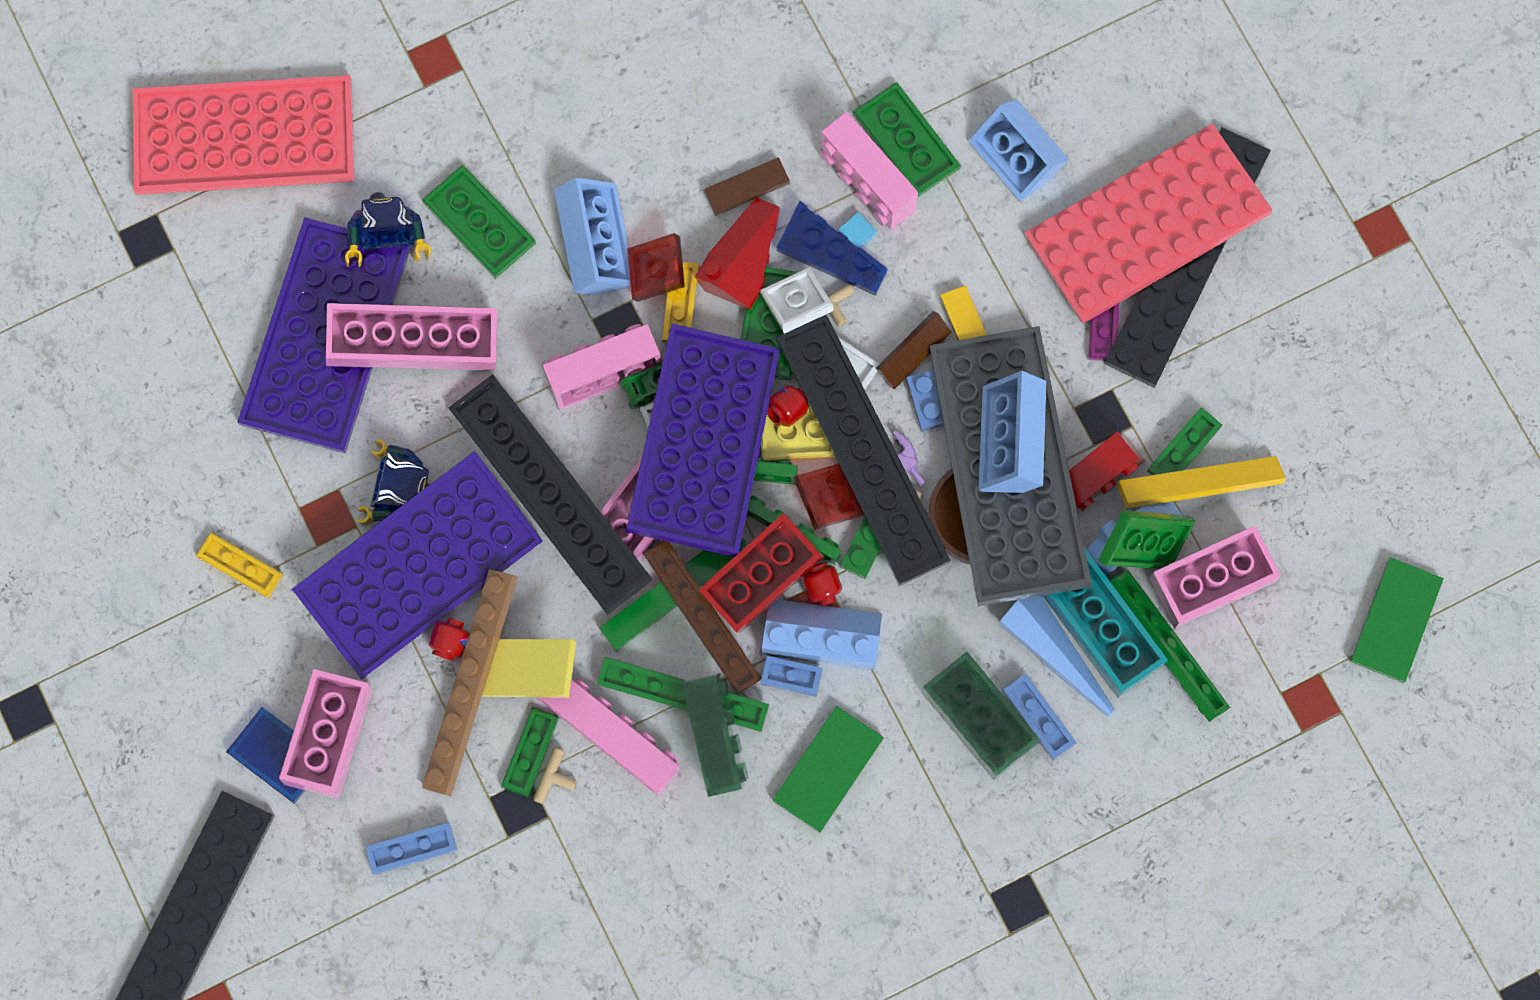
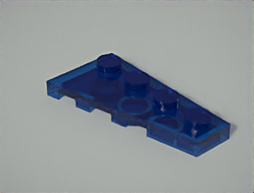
M799 201L776 247V251L875 296L888 272V268L861 247L858 248L850 242L848 237L832 228L825 219L814 214L801 201Z

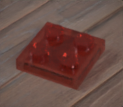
M673 233L627 248L633 300L639 302L685 287L679 235Z
M838 464L800 474L794 478L814 530L864 516Z

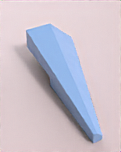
M1037 596L1017 600L1000 620L999 626L1041 659L1042 664L1109 717L1115 710L1043 597Z

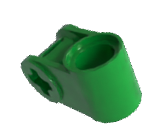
M662 364L655 365L640 373L629 375L619 382L620 387L625 389L630 400L628 404L630 409L642 407L655 399L658 385L654 380L660 375ZM634 387L637 389L638 395L635 393Z

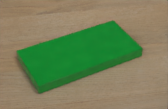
M898 82L853 111V116L869 137L918 191V197L961 168L960 163Z
M461 165L422 199L423 204L495 279L536 244V240L464 165Z
M766 267L764 272L765 282L762 289L798 272ZM760 292L752 308L745 311L741 340L780 349L776 337L784 333ZM780 349L774 378L790 381L792 371Z
M1123 510L1098 561L1104 566L1161 569L1176 561L1196 520L1188 515Z
M1390 557L1350 662L1405 683L1444 578Z
M836 706L772 801L821 833L884 737Z

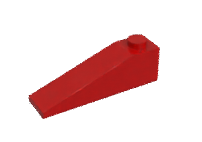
M757 197L752 201L708 253L696 273L695 278L705 292L748 310L752 308L760 294V290L764 286V272L766 263H769L770 259L769 249L771 240L775 236L780 213L779 206Z

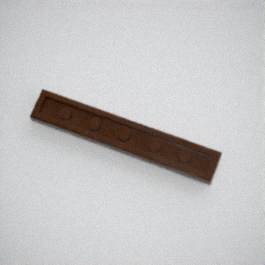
M661 541L643 553V556L736 694H741L759 682L762 678L716 610L699 591V585L670 542Z

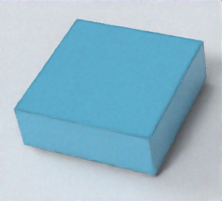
M858 212L838 229V233L857 252L877 234V230Z

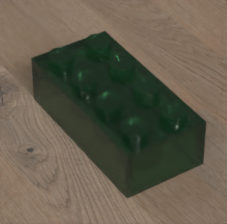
M965 652L922 687L921 693L993 780H996L1038 746L1041 741L968 652Z
M720 673L682 682L708 797L743 789L749 776L746 763H740L738 753L742 751L739 734L734 735L732 725L736 723L733 707H727L725 696L729 695L726 678L721 679Z

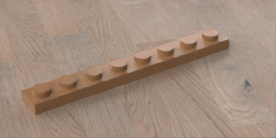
M491 569L488 571L422 785L423 789L450 797L452 795L518 577L512 574Z

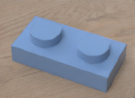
M934 370L906 377L921 432L944 426Z
M767 656L761 685L817 697L823 668Z

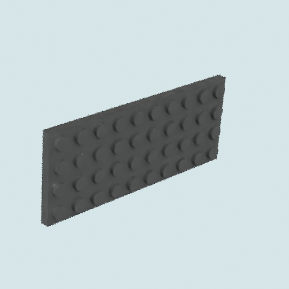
M1040 326L930 345L978 607L1092 587ZM1019 371H1024L1045 380L1043 486L1024 493L979 491L983 386Z

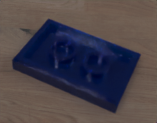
M261 707L226 753L295 804L305 790L284 785L279 779L294 730Z

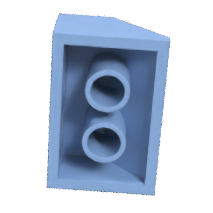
M1017 99L1001 104L969 140L1019 201H1023L1051 180L1069 161L1067 156Z

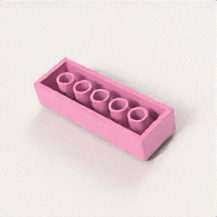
M327 303L326 366L494 371L496 366L497 308Z

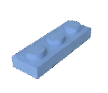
M1026 673L1002 690L1052 761L1077 743Z
M450 822L365 846L373 875L458 851Z

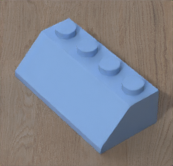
M575 177L554 189L574 293L597 295L637 286L616 183Z
M1019 371L983 386L979 491L1024 493L1043 486L1045 380L1024 371Z
M777 599L767 611L762 655L875 670L882 614Z

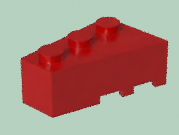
M1117 431L1069 470L1077 511L1080 509L1081 512H1084L1095 503L1094 498L1101 493L1105 495L1117 486V481L1124 476L1128 477L1139 468L1140 464L1146 461L1125 434Z

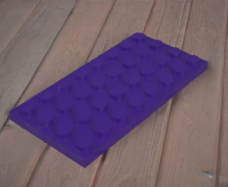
M304 217L237 421L240 426L346 454L373 367L326 366L327 303L393 305L410 253V245L401 243L398 246L396 241L389 240L384 242L382 237L367 234L371 237L369 238L370 243L367 249H363V232L357 231L358 250L362 254V265L359 267V259L357 257L349 258V267H347L345 256L347 251L350 250L351 229ZM374 239L377 240V248H375V245H374V244H375L376 242H375Z
M671 323L625 532L733 557L739 554L769 407V398L771 397L780 352L779 348Z
M473 451L291 589L362 680L484 587L489 569L499 572L505 571L543 541L484 462Z

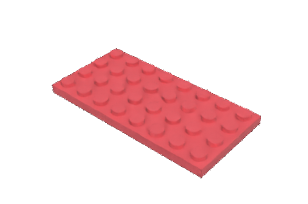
M351 76L133 88L135 194L355 182Z
M1212 123L1025 232V238L1081 323L1084 324L1271 215L1272 208Z

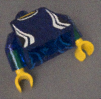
M381 192L373 193L370 199L361 201V210L355 211L347 223V246H350V250L347 251L345 256L347 267H349V258L357 257L359 259V267L362 265V254L358 250V246H361V250L414 245V241L416 247L412 253L413 260L415 262L419 261L418 251L424 252L426 260H428L431 248L423 241L425 234L420 215L408 206H405L401 198H386Z
M375 440V444L382 447V449L378 452L371 450L374 457L380 460L370 507L374 509L372 511L365 506L359 507L357 509L359 512L367 511V517L364 520L358 519L359 523L369 525L373 521H382L429 485L427 483L429 469L423 467V462L411 449L396 445H389L387 447L383 440Z

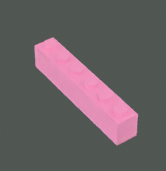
M577 678L575 681L571 679L569 698H537L657 796L663 792L680 771L679 765L676 764L679 759L667 749L663 752L654 746L656 743L655 739L644 731L640 735L632 728L634 723L622 713L619 717L610 711L612 705L601 696L595 699L588 693L590 688Z

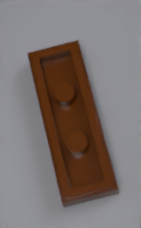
M779 157L705 188L704 193L716 216L749 202L756 197L758 198L790 184V180Z
M932 311L876 367V370L888 386L895 390L931 354L930 345L942 343L952 333L941 316L937 312Z

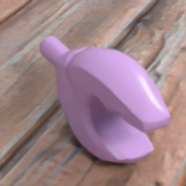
M893 430L892 435L903 449L897 455L906 473L910 472L920 486L924 485L926 482L916 470L918 459L915 448L904 435Z

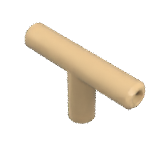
M847 284L828 295L834 311L829 313L837 326H843L847 322V319L836 303L854 293L851 284Z
M557 747L553 749L533 798L535 802L544 803L552 783L571 791L575 789L577 784L575 779L557 773L565 753L564 750Z

